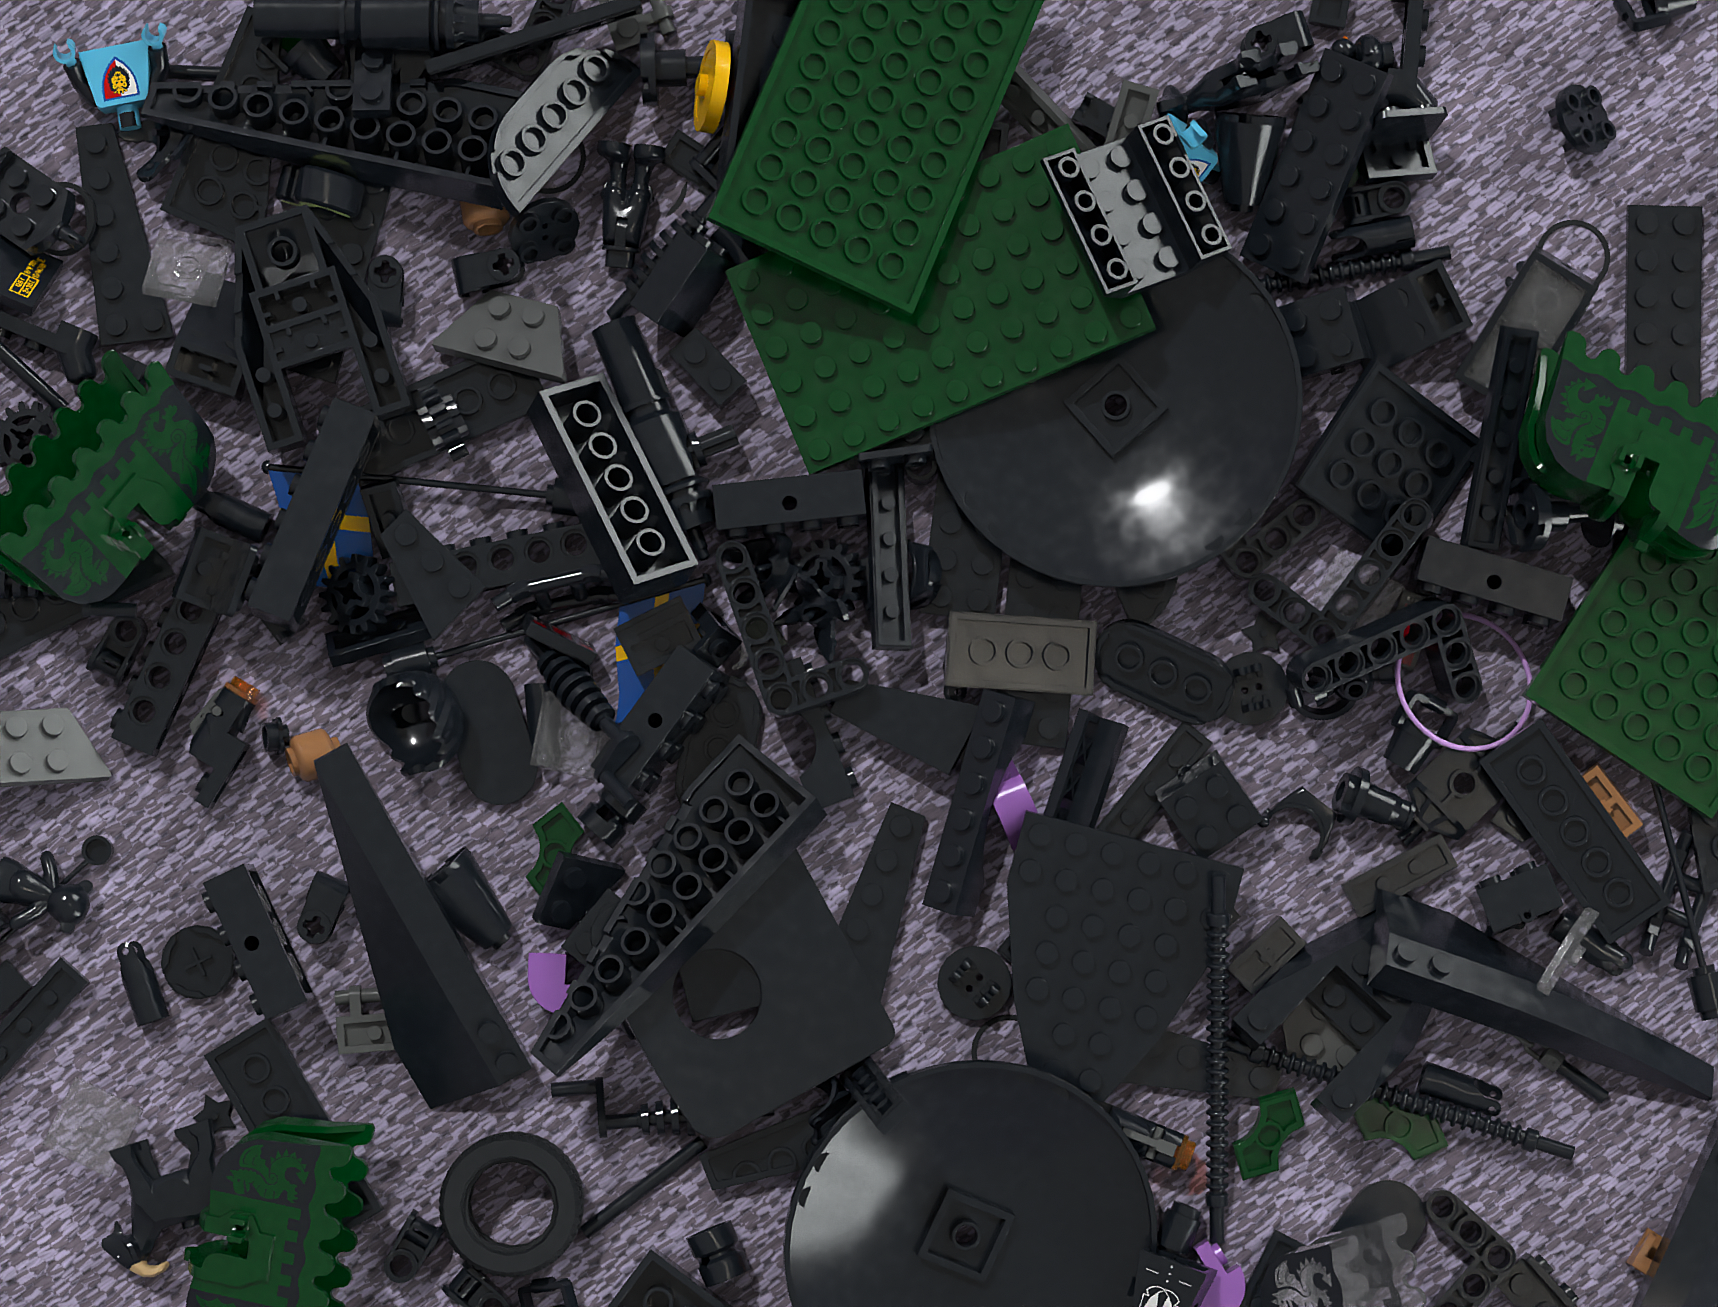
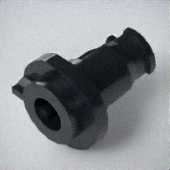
M1358 766L1351 773L1346 772L1340 778L1333 794L1332 810L1337 812V822L1347 826L1351 825L1358 817L1363 820L1368 819L1379 824L1394 826L1398 831H1401V829L1407 831L1415 814L1416 801H1407L1395 793L1378 788L1377 785L1370 783V771Z

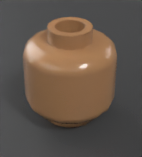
M459 201L463 224L467 229L474 231L476 235L491 236L503 230V226L509 221L510 213L505 207H503V210Z
M321 728L293 736L289 747L285 748V756L291 774L294 777L299 776L306 782L318 779L314 760L341 746L336 736L330 738L329 734Z

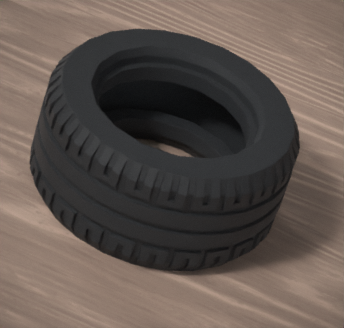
M520 1131L500 1132L487 1136L464 1150L447 1171L439 1196L441 1226L445 1232V1237L449 1240L448 1243L454 1248L456 1254L458 1253L460 1258L465 1260L470 1266L473 1265L477 1270H481L486 1274L490 1273L493 1276L510 1278L538 1272L561 1257L578 1233L583 1219L585 1202L578 1171L570 1161V1158L563 1153L564 1151L545 1138ZM514 1162L527 1165L542 1175L551 1189L554 1207L550 1224L542 1235L529 1243L508 1245L496 1242L482 1232L473 1217L471 1198L474 1185L484 1171L496 1164Z

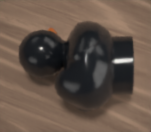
M1372 34L1361 35L1355 44L1346 36H1343V38L1337 39L1330 48V50L1352 59L1355 57V60L1382 71L1393 68L1394 51L1391 41H1380Z

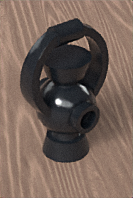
M1345 656L1340 657L1338 666L1343 664ZM1390 663L1323 694L1314 695L1317 707L1329 701L1328 696L1333 693L1341 698L1340 701L1327 708H1313L1305 705L1301 690L1293 686L1289 681L1284 686L1290 707L1296 709L1303 716L1314 720H1331L1344 715L1354 706L1357 700L1366 697L1371 692L1374 681H1380L1381 685L1395 684V676ZM1307 672L1309 679L1313 672Z

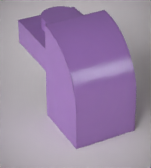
M1011 760L998 787L992 806L1012 850H1015L1025 811L1029 810L1036 813L1038 811L1021 774H1019L1013 760Z
M529 953L528 985L530 992L540 1006L553 1013L561 1008L568 996L566 993L570 984H567L568 954Z
M1204 1239L1192 1246L1203 1265L1218 1270L1200 1307H1239L1245 1294V1278L1241 1267L1235 1264L1227 1270L1223 1268L1222 1265L1226 1264L1228 1260L1217 1242L1210 1246L1209 1242Z

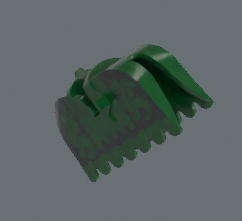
M1575 331L1566 332L1560 354L1548 347L1542 348L1538 358L1533 387L1518 434L1519 457L1529 477L1549 493L1581 504L1580 510L1586 512L1589 518L1597 522H1604L1618 509L1617 514L1620 521L1629 527L1627 533L1629 542L1633 543V549L1644 553L1648 546L1656 551L1675 559L1693 560L1703 558L1718 550V399L1708 397L1703 399L1697 407H1692L1688 403V388L1681 381L1671 382L1663 391H1658L1654 387V372L1647 365L1637 366L1629 375H1624L1620 371V356L1613 349H1605L1595 359H1590L1585 353L1587 344L1585 338Z
M108 350L101 359V368L105 374L103 382L98 384L94 380L84 379L79 383L77 395L81 401V407L77 411L69 407H60L55 411L53 422L57 428L56 436L50 439L41 434L31 439L29 450L33 456L32 464L28 467L18 462L8 465L5 470V478L9 484V490L6 494H0V569L18 584L78 604L98 602L114 593L126 580L139 560L144 561L154 549V546L144 537L146 532L137 523L127 518L129 513L134 509L170 531L173 527L181 524L187 516L186 513L203 497L213 478L216 464V446L213 434L204 420L178 390L159 361H153L147 366L144 374L148 384L147 391L126 367L115 350Z
M282 1116L263 1121L232 1146L220 1158L214 1169L210 1186V1204L202 1209L199 1217V1225L203 1231L227 1237L226 1240H214L196 1247H185L184 1260L188 1261V1270L190 1275L193 1276L186 1299V1307H346L342 1301L333 1297L332 1290L333 1288L347 1286L352 1280V1271L348 1266L338 1261L337 1255L340 1252H350L358 1243L355 1232L343 1225V1218L356 1216L363 1208V1200L359 1195L349 1190L348 1184L350 1181H360L368 1174L367 1162L355 1155L354 1147L356 1145H366L372 1141L375 1134L374 1124Z

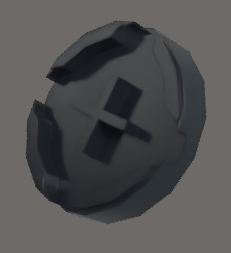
M194 925L183 928L170 937L162 951L161 968L165 979L173 991L185 998L204 999L216 996L228 986L235 974L233 961L236 960V956L231 946L226 947L218 930L210 926Z

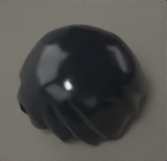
M405 671L390 675L374 683L366 708L368 727L379 742L392 749L391 759L404 763L403 768L400 770L401 774L407 777L421 772H431L442 768L456 755L464 734L462 708L450 686L438 676L426 671Z

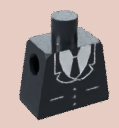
M1150 1247L1140 1250L1132 1307L1201 1306L1218 1270L1158 1247L1156 1253L1151 1252L1152 1249Z

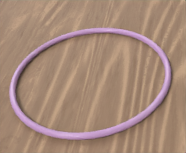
M1461 612L1463 618L1475 620L1493 628L1512 645L1523 664L1527 685H1529L1532 680L1529 664L1513 638L1495 623L1474 614ZM1442 614L1437 615L1436 621L1441 619ZM1402 658L1395 662L1396 690L1406 714L1421 732L1448 748L1465 752H1479L1496 748L1519 732L1530 713L1532 702L1527 700L1524 713L1515 728L1505 737L1491 744L1463 746L1448 742L1426 729L1410 710L1401 686L1400 666Z

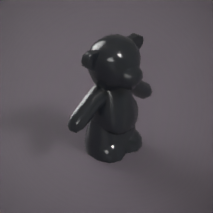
M51 851L41 853L40 860L43 877L29 870L20 862L7 856L3 857L0 860V902L19 904L26 907L25 910L11 918L9 921L10 928L14 930L21 929L48 912L60 923L62 932L66 935H71L74 932L75 926L84 920L89 911L93 883L89 880H83L79 884H59L58 870Z

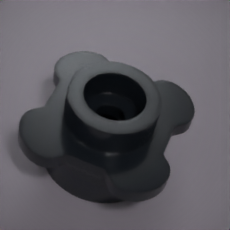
M276 717L271 722H264L262 724V741L265 752L274 751L275 755L284 754L285 747L289 746V729L287 724L282 725L281 717Z

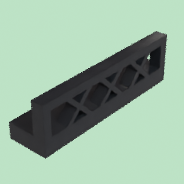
M1079 708L1044 815L1095 828L1129 729L1128 726L1099 717L1090 711Z

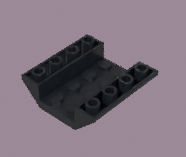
M1169 115L1136 126L1123 139L1077 154L1075 148L1043 158L1040 161L1104 297L1122 299L1187 275L1232 249Z

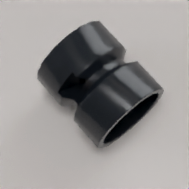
M603 787L598 793L599 801L597 803L590 802L577 818L613 849L626 835L625 826L627 824L634 825L647 809L637 800L636 805L632 809L625 810L612 794ZM611 810L616 816L607 821L604 817Z
M731 1220L719 1223L686 1238L693 1257L701 1259L702 1263L698 1269L706 1288L725 1282L751 1269L743 1249L735 1247L738 1237Z

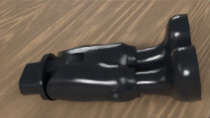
M598 140L597 152L601 157L607 159L610 166V181L605 183L600 193L603 200L602 250H606L605 267L632 270L635 254L641 253V249L638 248L641 247L650 205L655 200L653 189L649 186V180L655 165L661 163L665 158V147L634 144V179L631 188L628 190L626 178L632 145L617 141Z

